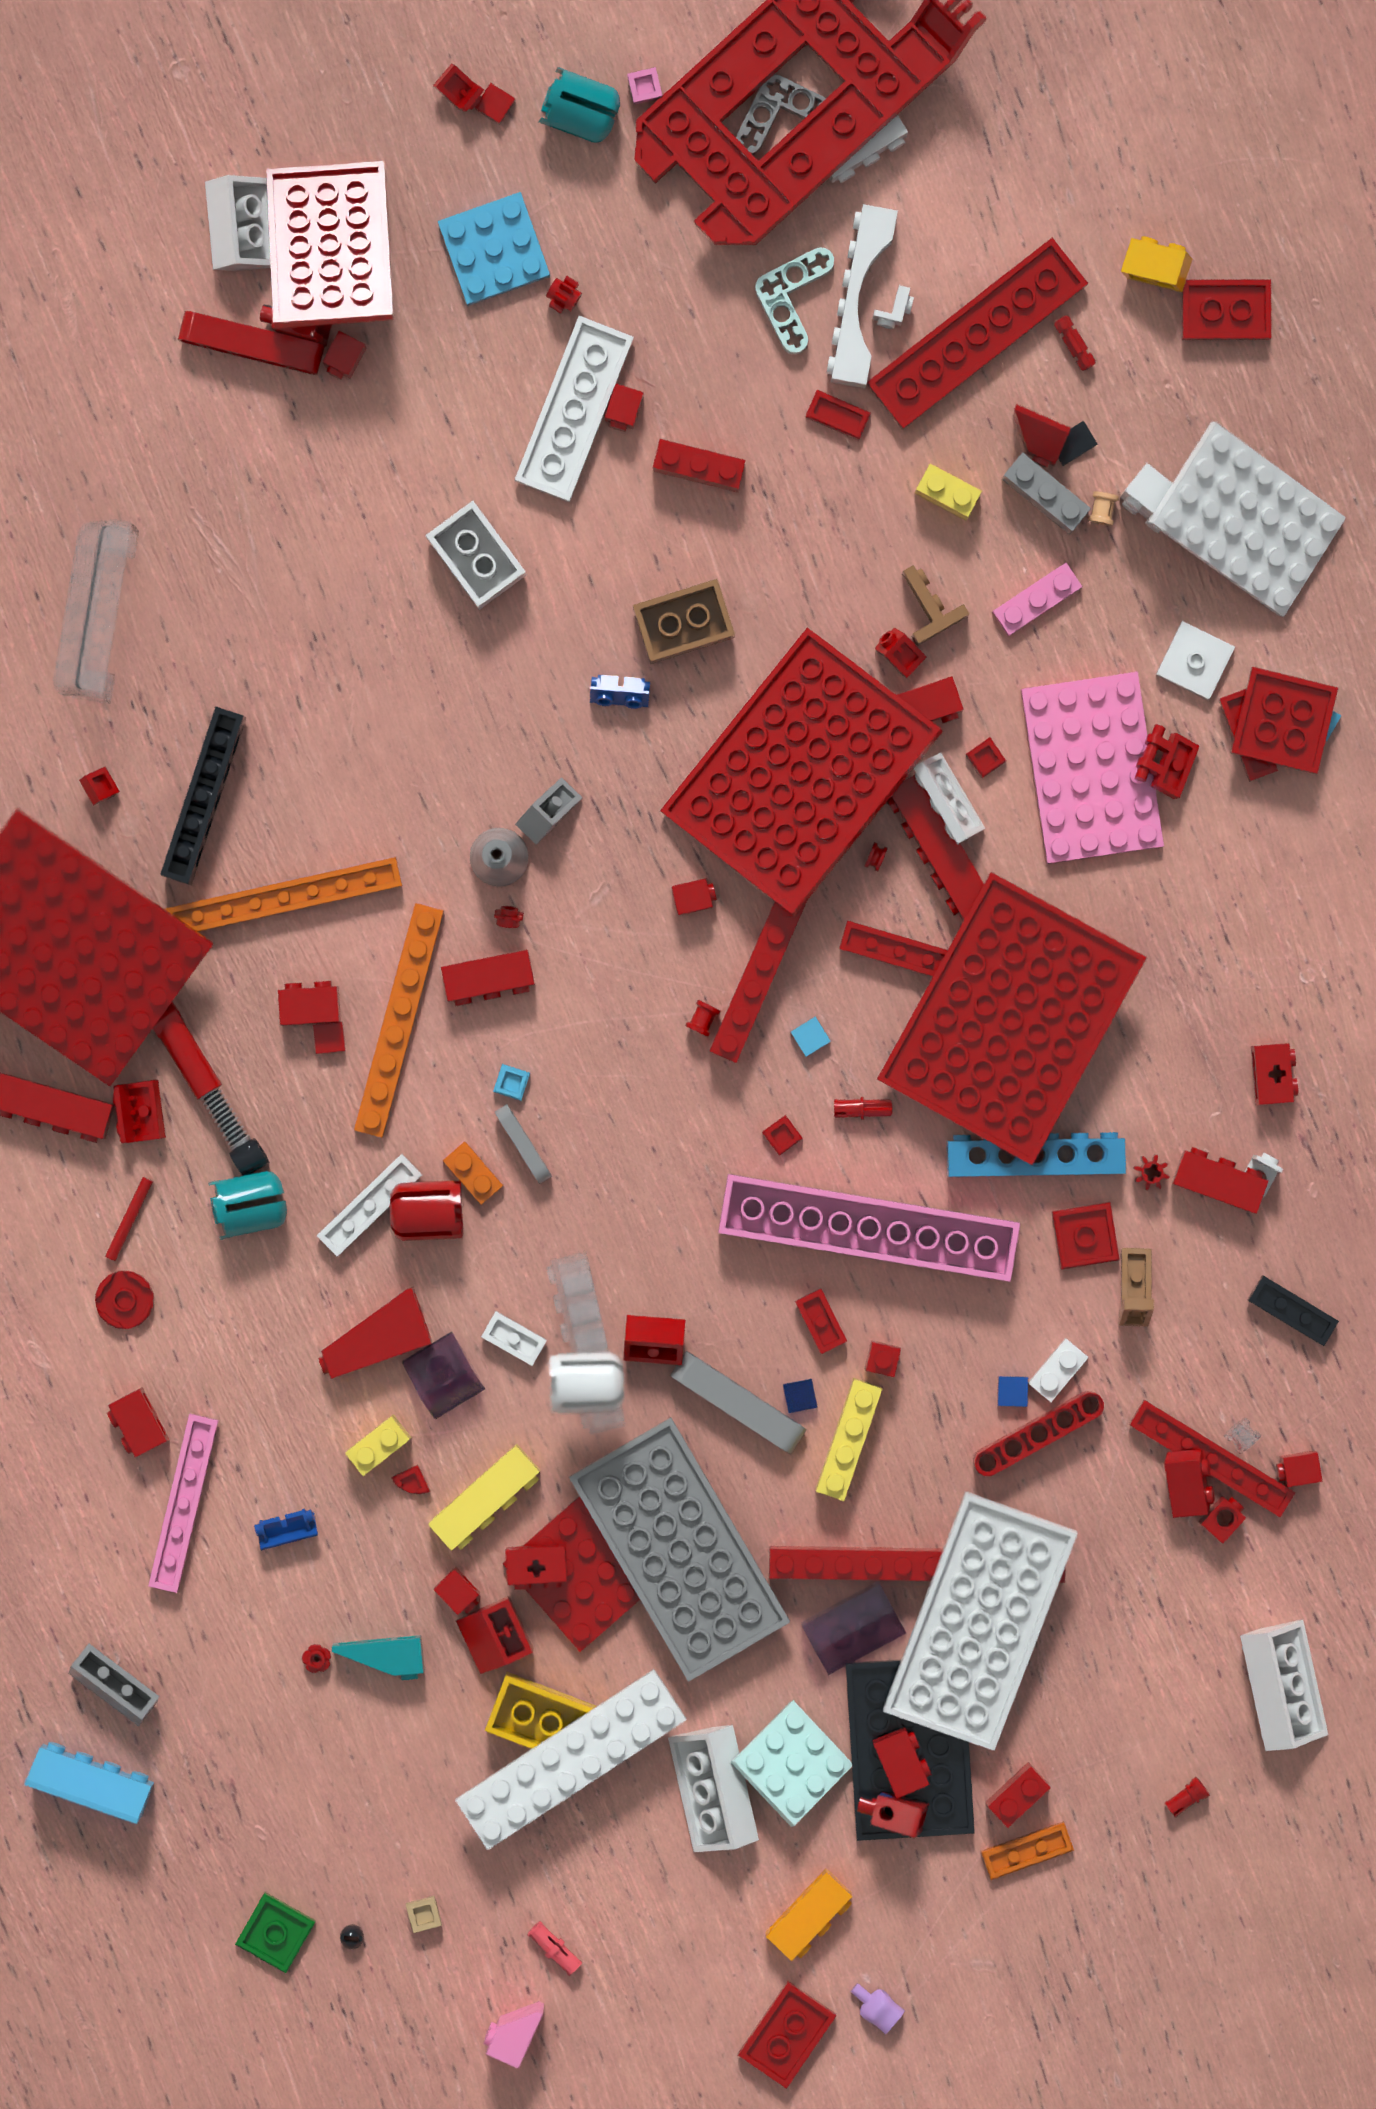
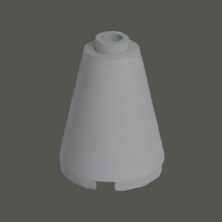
M493 828L480 834L474 841L470 851V864L473 872L481 881L492 886L503 887L513 884L523 875L528 864V850L523 839L515 832L505 828ZM495 849H499L503 853L499 860H494L491 857Z

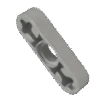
M506 1104L495 1111L496 1116L538 1183L541 1184L552 1177L509 1106Z

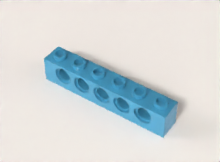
M1118 1132L1100 1133V1138L1089 1139V1133H1071V1139H1059V1133H1050L1042 1147L1044 1152L1043 1159L1038 1163H1033V1165L1014 1156L1010 1163H1002L998 1157L1001 1148L984 1138L983 1140L971 1141V1135H953V1141H947L948 1177L1126 1174L1125 1138H1118ZM1068 1145L1073 1150V1157L1069 1162L1064 1163L1059 1160L1057 1153L1060 1147ZM1092 1145H1098L1103 1152L1102 1158L1097 1162H1092L1087 1157V1150ZM974 1147H981L985 1152V1158L979 1164H974L969 1159V1152Z

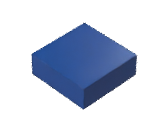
M998 1376L997 1406L1027 1407L1028 1377Z

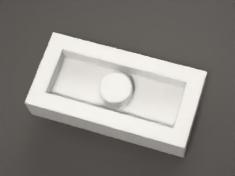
M495 1311L481 1336L533 1366L547 1341L545 1338Z
M1065 1338L1030 1379L1028 1384L1052 1402L1089 1357Z

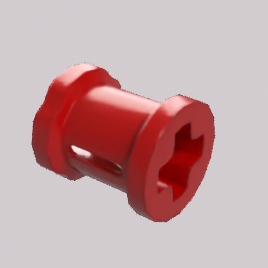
M697 1000L696 1004L698 1007L691 1021L687 1022L685 1026L709 1037L710 1032L708 1030L715 1016L719 1015L721 1010Z

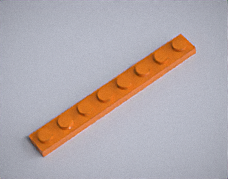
M393 857L165 909L199 932L401 887L402 881L397 859Z
M415 903L354 1127L355 1131L383 1138L444 910Z

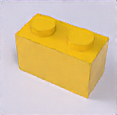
M1142 236L1141 240L1131 238L1121 272L1127 279L1182 292L1193 258L1185 251V247L1178 244L1169 243L1167 247L1159 245L1157 240L1150 237Z

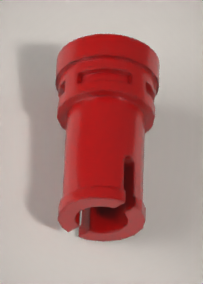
M1197 1776L1190 1781L1189 1785H1185L1186 1788L1164 1802L1175 1818L1194 1803H1199L1201 1799L1204 1800L1210 1796Z

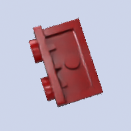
M158 1080L114 1085L113 1104L116 1107L118 1120L116 1129L121 1144L166 1138Z

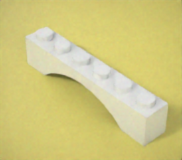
M863 204L862 212L856 211L853 229L858 230L857 240H850L847 258L853 259L851 270L845 269L842 287L848 288L846 299L840 298L837 316L842 317L841 328H834L832 345H836L837 350L835 357L829 356L826 374H832V383L866 388L872 355L864 342L859 327V292L870 266L892 244L898 210Z

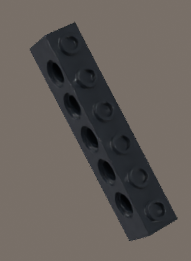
M215 706L161 870V876L192 886L246 721L244 715Z

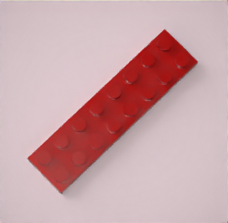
M1052 237L867 381V385L903 430L1088 285V282Z

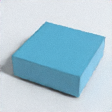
M816 1016L791 1031L792 1036L806 1057L831 1042Z
M502 1064L493 1092L521 1101L530 1073Z

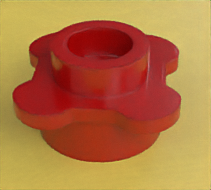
M501 906V909H496L494 918L497 919L496 925L504 928H518L524 916V913L518 911V908L514 906Z

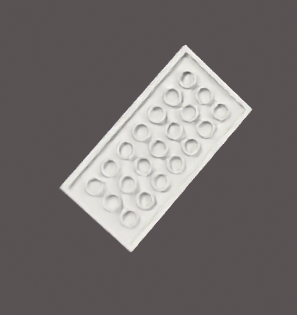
M965 1491L884 1704L883 1712L994 1751L1075 1542L1077 1531Z

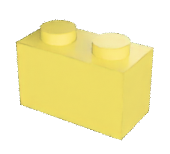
M929 464L915 494L967 521L982 491Z
M393 1414L348 1449L345 1454L362 1476H364L408 1442L411 1436Z

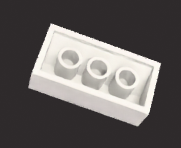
M1297 1620L1274 1625L1241 1635L1242 1650L1246 1660L1248 1677L1251 1683L1265 1751L1294 1749L1327 1736L1328 1730L1304 1621Z
M733 1725L710 1727L668 1737L693 1851L734 1850L758 1841V1833L745 1777L731 1764V1761L739 1754Z

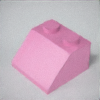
M538 2001L500 2016L497 2024L491 2022L483 2043L487 2045L486 2054L519 2069L543 2015L544 2003Z

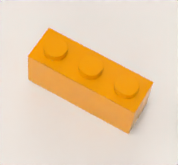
M825 1868L765 1932L766 1938L791 1961L796 1956L799 1959L802 1958L812 1946L809 1942L816 1935L819 1937L823 1936L832 1925L829 1921L837 1913L841 1916L851 1906L852 1892Z

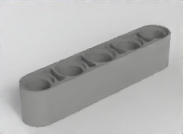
M688 1351L683 1355L682 1365H677L670 1375L789 1454L793 1452L807 1430Z

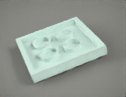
M794 1700L789 1702L731 1761V1764L791 1827L795 1826L852 1767V1762Z

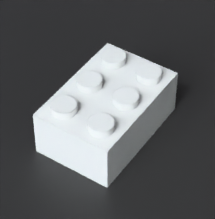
M471 501L425 535L479 610L527 575L526 571L474 501Z

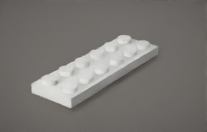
M582 316L578 317L515 477L516 482L570 503L612 396L615 383H617L634 340L633 336Z

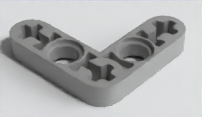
M775 74L760 87L736 138L744 145L741 138H748L752 131L751 127H746L748 123L756 129L764 130L763 134L757 131L754 136V142L757 145H750L748 151L755 155L761 149L780 108L805 119L812 111L814 101L820 102L819 106L826 98ZM775 82L780 83L779 89L785 93L788 92L789 87L794 89L789 95L788 103L782 102L785 96L780 93L771 96L767 85H774ZM798 94L806 95L809 99V106L804 110H799L793 105V98ZM758 108H766L770 112V119L765 123L755 121L753 117L754 111Z

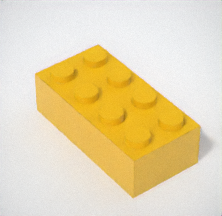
M506 1672L485 1731L532 1749L597 1706Z

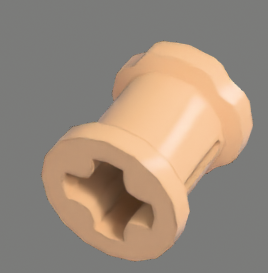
M1094 491L1092 496L1095 500L1092 514L1088 517V521L1113 526L1112 515L1115 502L1119 500V496Z

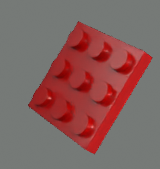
M1251 667L1230 753L1318 774L1338 687Z

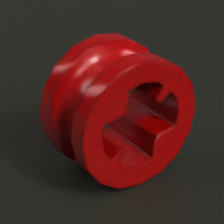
M874 842L865 867L873 866L875 871L878 872L888 847L879 848L878 843Z

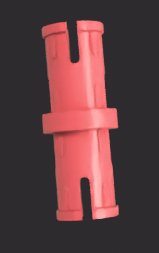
M541 1921L528 1932L527 1935L546 1952L545 1956L548 1959L552 1958L568 1976L572 1975L582 1964V1961L564 1945L565 1941L562 1938L557 1939Z

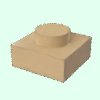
M435 1895L406 1903L413 1933L442 1926Z

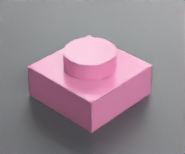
M656 67L627 74L634 105L662 97Z

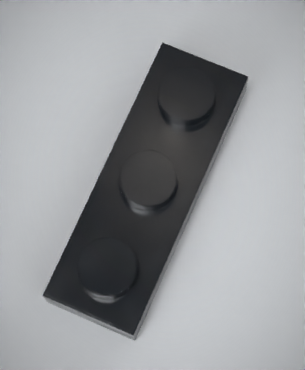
M1264 1275L1261 1276L1247 1301L1322 1346H1325L1339 1322Z

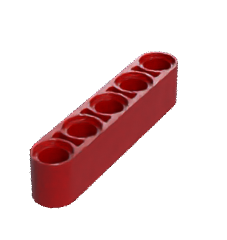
M192 311L184 312L178 340L186 344L312 375H318L324 345L317 342Z
M1085 1391L977 1451L973 1457L975 1469L983 1476H992L1099 1417L1104 1410L1103 1399L1093 1391ZM1087 1397H1094L1098 1402L1094 1412L1086 1413L1082 1408V1403ZM1063 1411L1070 1412L1072 1416L1071 1423L1066 1427H1060L1056 1422L1058 1414ZM1035 1426H1043L1046 1429V1436L1042 1441L1031 1439V1430ZM1011 1440H1017L1021 1445L1019 1453L1014 1456H1010L1005 1452V1445ZM986 1454L992 1455L995 1459L994 1466L989 1470H983L979 1466L980 1458Z

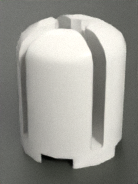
M606 1352L550 1356L552 1413L614 1412L621 1406L624 1401L623 1363L617 1355Z

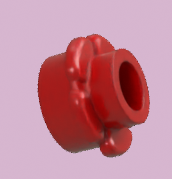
M320 1644L309 1646L308 1650L304 1651L302 1655V1662L306 1664V1669L311 1673L324 1672L330 1666L331 1653L327 1648L321 1647ZM315 1656L320 1658L318 1662L314 1660Z

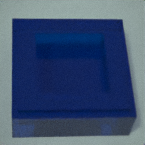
M812 1378L783 1384L789 1413L818 1408Z

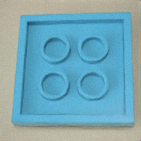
M521 192L438 221L467 306L550 277Z

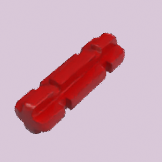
M1068 315L1063 316L1054 323V326L1059 334H1063L1062 340L1073 358L1077 357L1076 363L1080 370L1085 371L1094 366L1096 360L1091 352L1088 354L1086 351L1089 348L1077 328H1072L1074 323Z

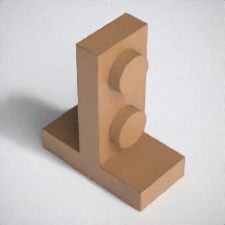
M914 565L903 571L902 574L931 622L912 634V638L917 646L969 616V612L964 604L943 616L941 611L945 608L938 595L934 594L932 596L926 586L930 582L922 569L916 570Z
M1122 1248L1119 1325L1148 1326L1154 1311V1299H1152V1249Z

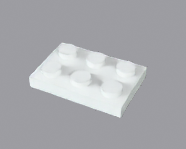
M942 753L934 755L914 767L917 782L922 788L927 790L931 797L930 803L935 812L941 814L946 823L945 829L952 839H955L959 844L985 829Z

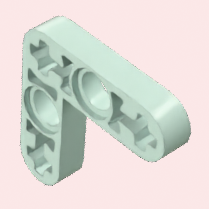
M816 248L762 275L756 282V295L782 347L790 354L802 353L807 347L808 336L787 294L831 272L834 266V256L826 248ZM818 254L822 258L828 257L829 260L826 262V268L822 269L820 265L812 268L811 272L814 275L809 277L807 268L802 262L807 260L809 266L815 263L816 255ZM791 267L800 268L803 272L802 280L797 283L790 282L786 277L788 269ZM781 273L782 281L788 288L782 290V285L780 284L773 289V295H769L768 292L762 293L763 282L768 281L769 284H773L778 281L776 275ZM784 306L790 311V317L786 322L775 320L773 312L777 307ZM793 322L797 324V326L792 327L794 335L796 337L801 335L803 338L798 348L794 344L790 346L787 344L790 340L787 330L784 333L780 331V329L790 326Z

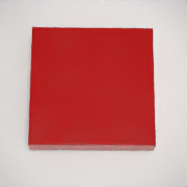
M1110 1202L1052 1211L1061 1270L1120 1260Z

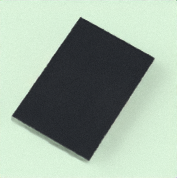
M1084 421L1070 430L1058 458L1062 466L1098 445Z

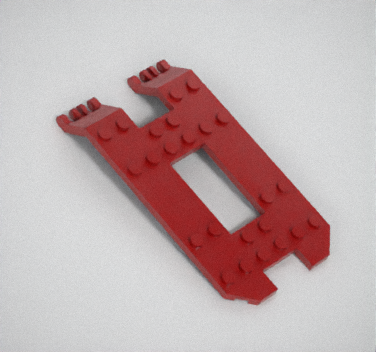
M766 0L636 120L637 136L634 160L655 184L678 164L714 201L694 220V224L714 245H757L957 60L975 31L985 23L987 17L981 11H977L963 25L959 20L973 7V3L970 0L963 1L953 12L952 10L962 0H948L944 5L939 0H924L911 21L888 40L852 4L854 0ZM808 45L844 83L758 161L722 122L804 46Z

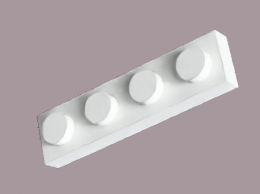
M401 1154L336 1216L317 1237L338 1257L390 1207V1194L396 1185L416 1182L422 1174Z

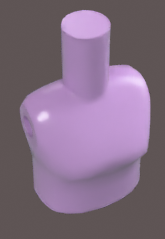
M857 1983L851 1990V1993L863 2002L860 2008V2015L884 2034L890 2031L905 2012L882 1989H877L870 1994Z

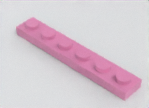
M189 1414L149 1587L177 1593L179 1590L219 1420Z

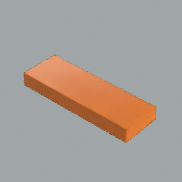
M1063 1821L982 1850L981 1853L990 1879L993 1880L1074 1851Z

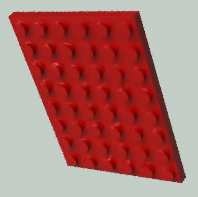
M807 627L660 811L795 917L943 731Z
M16 808L0 830V1013L111 1087L211 949L213 942L31 816Z
M990 872L877 1080L1033 1165L1147 957Z

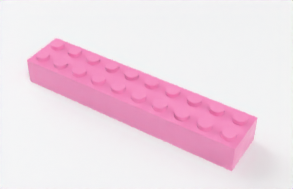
M728 1174L718 1233L1011 1282L1020 1223Z

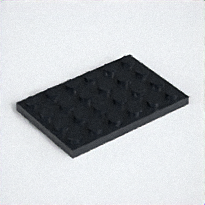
M901 1659L845 1663L857 1841L911 1838L901 1833L871 1824V1815L857 1812L861 1795L876 1799L882 1792L895 1795L872 1740L902 1727L906 1728L907 1733L914 1732L920 1746L919 1749L915 1750L919 1761L926 1760L932 1774L927 1777L928 1786L902 1796L929 1803L922 1833L917 1837L974 1834L969 1742L883 1712L884 1704ZM886 1806V1814L893 1817V1810Z

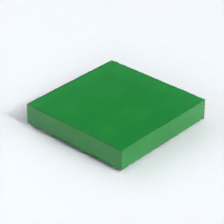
M264 1892L235 1945L280 1971L287 1973L316 1921Z

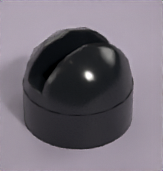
M354 1924L345 1926L340 1934V1941L347 1949L358 1948L364 1939L363 1930ZM344 1935L359 1937V1941L344 1940Z

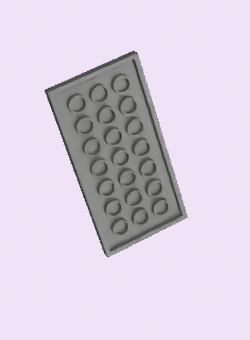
M671 1417L569 1476L688 1682L790 1623L787 1614Z

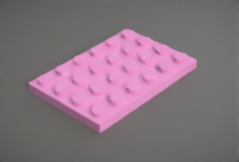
M1138 672L1021 689L1047 864L1163 847L1156 789L1151 787L1154 776L1149 773L1146 782H1140L1135 779L1138 770L1136 767L1139 757H1143L1147 746L1145 744L1147 729Z

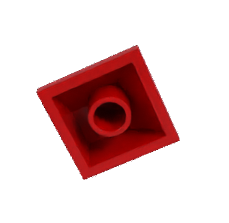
M1016 404L1013 417L1028 455L1032 456V460L1039 466L1048 468L1049 464L1055 466L1071 428Z

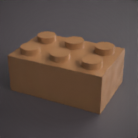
M718 579L633 605L650 664L735 638Z

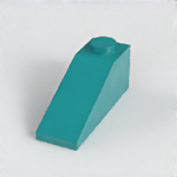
M421 1635L339 1642L332 1645L333 1653L392 1676L401 1675V1680L418 1679V1674L424 1673L425 1670Z

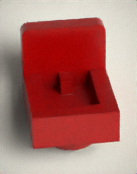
M452 63L433 85L457 109L464 112L468 109H474L479 104L482 98L480 95L484 91L480 85L475 84Z

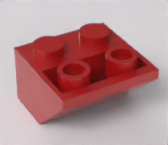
M510 1596L456 1620L480 1674L508 1665L534 1651Z

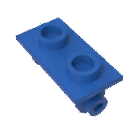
M598 674V677H592L590 703H597L600 706H611L612 704L625 705L632 709L648 707L650 682L645 681V678L624 677V686L622 687L618 686V676Z
M304 1508L301 1511L286 1514V1519L280 1520V1517L264 1521L259 1520V1524H255L254 1527L256 1535L259 1537L261 1551L318 1536L314 1512L312 1510L306 1511Z

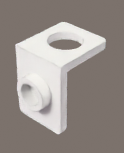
M1263 1153L1261 1157L1253 1155L1247 1166L1265 1173L1266 1180L1269 1182L1263 1197L1266 1196L1277 1173H1282L1283 1168L1277 1166L1279 1160L1266 1153Z

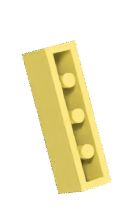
M856 1378L852 1379L815 1488L816 1492L842 1501L845 1500L882 1392L881 1387Z
M516 1444L436 1515L428 1525L451 1551L456 1546L461 1550L473 1539L470 1534L476 1528L480 1527L481 1530H484L495 1520V1517L492 1515L500 1507L505 1511L517 1500L514 1495L522 1487L527 1491L539 1480L536 1475L540 1472V1469Z

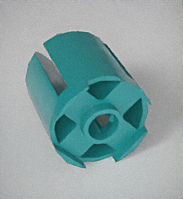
M557 67L555 72L559 73L560 77L559 79L555 78L554 84L552 83L548 88L541 111L546 112L545 118L541 117L538 122L593 143L603 141L610 134L615 123L613 118L618 114L620 108L619 93L611 86Z
M264 1171L208 1182V1186L214 1185L216 1197L210 1199L215 1224H222L224 1236H219L220 1240L278 1228L284 1224L287 1216L286 1200L226 1211L227 1205L283 1194L282 1183L273 1172Z

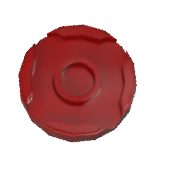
M118 1271L108 1275L99 1284L95 1294L98 1314L108 1325L117 1329H131L142 1324L150 1316L154 1307V1292L150 1283L142 1275L133 1271Z

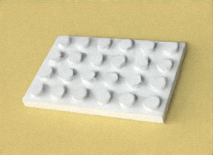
M1211 421L1152 515L1149 523L1278 616L1284 617L1346 517L1221 425Z

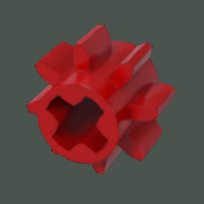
M566 276L564 281L556 278L546 294V297L551 300L549 307L560 314L564 308L571 312L582 295L577 290L578 282L569 276Z
M1155 1154L1152 1157V1161H1148L1146 1157L1141 1156L1143 1164L1140 1167L1133 1166L1134 1170L1139 1171V1177L1134 1181L1140 1182L1143 1180L1146 1182L1145 1190H1149L1151 1184H1155L1158 1189H1161L1162 1186L1159 1181L1162 1178H1170L1163 1171V1168L1167 1167L1168 1163H1157L1158 1155ZM1154 1164V1170L1158 1171V1176L1152 1177L1151 1181H1149L1148 1175L1144 1173V1169L1150 1168Z

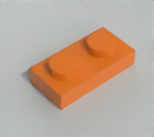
M466 1141L443 1159V1162L481 1205L504 1186Z

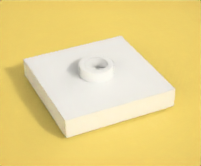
M1182 621L1156 675L1202 698L1210 700L1235 646Z

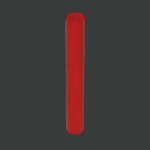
M142 1177L105 1257L116 1261L152 1186V1180Z

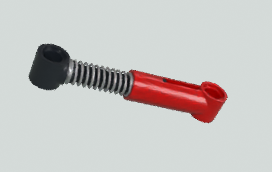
M171 1002L153 1027V1030L163 1042L196 1099L205 1101L203 1105H207V1110L210 1109L209 1114H213L212 1118L216 1119L214 1123H218L217 1127H221L220 1132H224L223 1136L227 1137L225 1141H229L228 1145L231 1146L230 1157L241 1175H250L269 1164V1159L255 1138L251 1139L249 1135L245 1134L246 1130L243 1131L244 1126H240L241 1121H237L238 1117L234 1116L236 1113H232L233 1108H229L230 1103H226L228 1099L223 1098L224 1094L221 1095L222 1090L219 1089L222 1083L185 1025L186 1023L179 1010Z

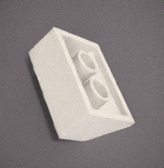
M226 175L206 181L205 189L213 270L241 271L271 268L267 178Z

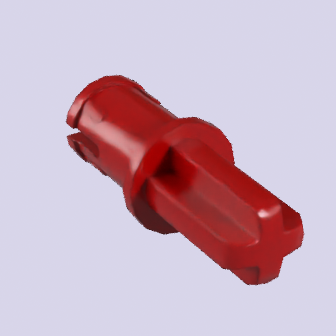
M864 1097L854 1100L834 1099V1118L861 1117V1120H864V1117L891 1116L893 1113V1103L890 1099L864 1100Z

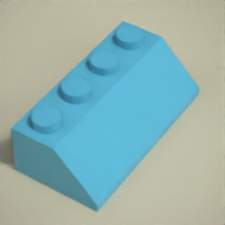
M49 1742L48 1745L42 1744L24 1785L135 1824L138 1823L143 1816L154 1782L148 1780V1775L137 1771H132V1774L120 1771V1765L105 1761L104 1764L92 1761L93 1756L77 1751L76 1755L65 1751L66 1747L58 1743Z

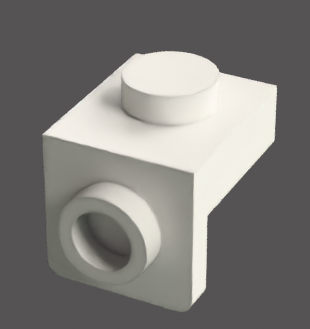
M899 285L892 314L874 310L872 319L878 321V326L888 329H894L895 325L901 327L904 313L910 314L914 297L909 296V287Z

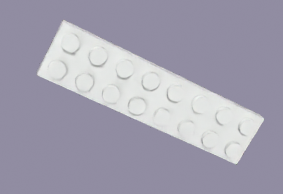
M653 1669L456 1798L455 1801L487 1850H489L686 1721L687 1718L655 1669Z

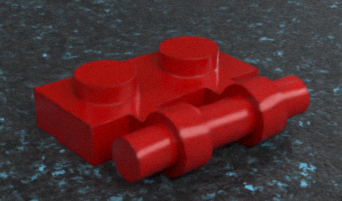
M1155 724L1152 733L1147 735L1145 741L1147 746L1143 757H1139L1136 767L1138 770L1135 779L1140 782H1146L1150 773L1154 775L1151 783L1152 788L1172 799H1178L1181 797L1200 746L1178 733L1170 734L1169 739L1166 740L1163 738L1166 728ZM1158 750L1163 752L1159 764L1154 762Z

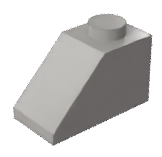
M561 777L529 807L515 825L535 844H538L583 797Z

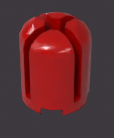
M461 1181L406 1182L396 1185L390 1194L391 1230L396 1238L402 1241L463 1238V1214L460 1198L462 1196Z

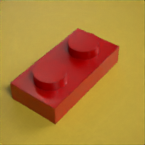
M821 1288L795 1301L821 1354L847 1342Z

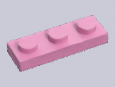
M1064 563L993 610L992 613L1006 634L1010 636L1081 589L1082 585L1068 564Z

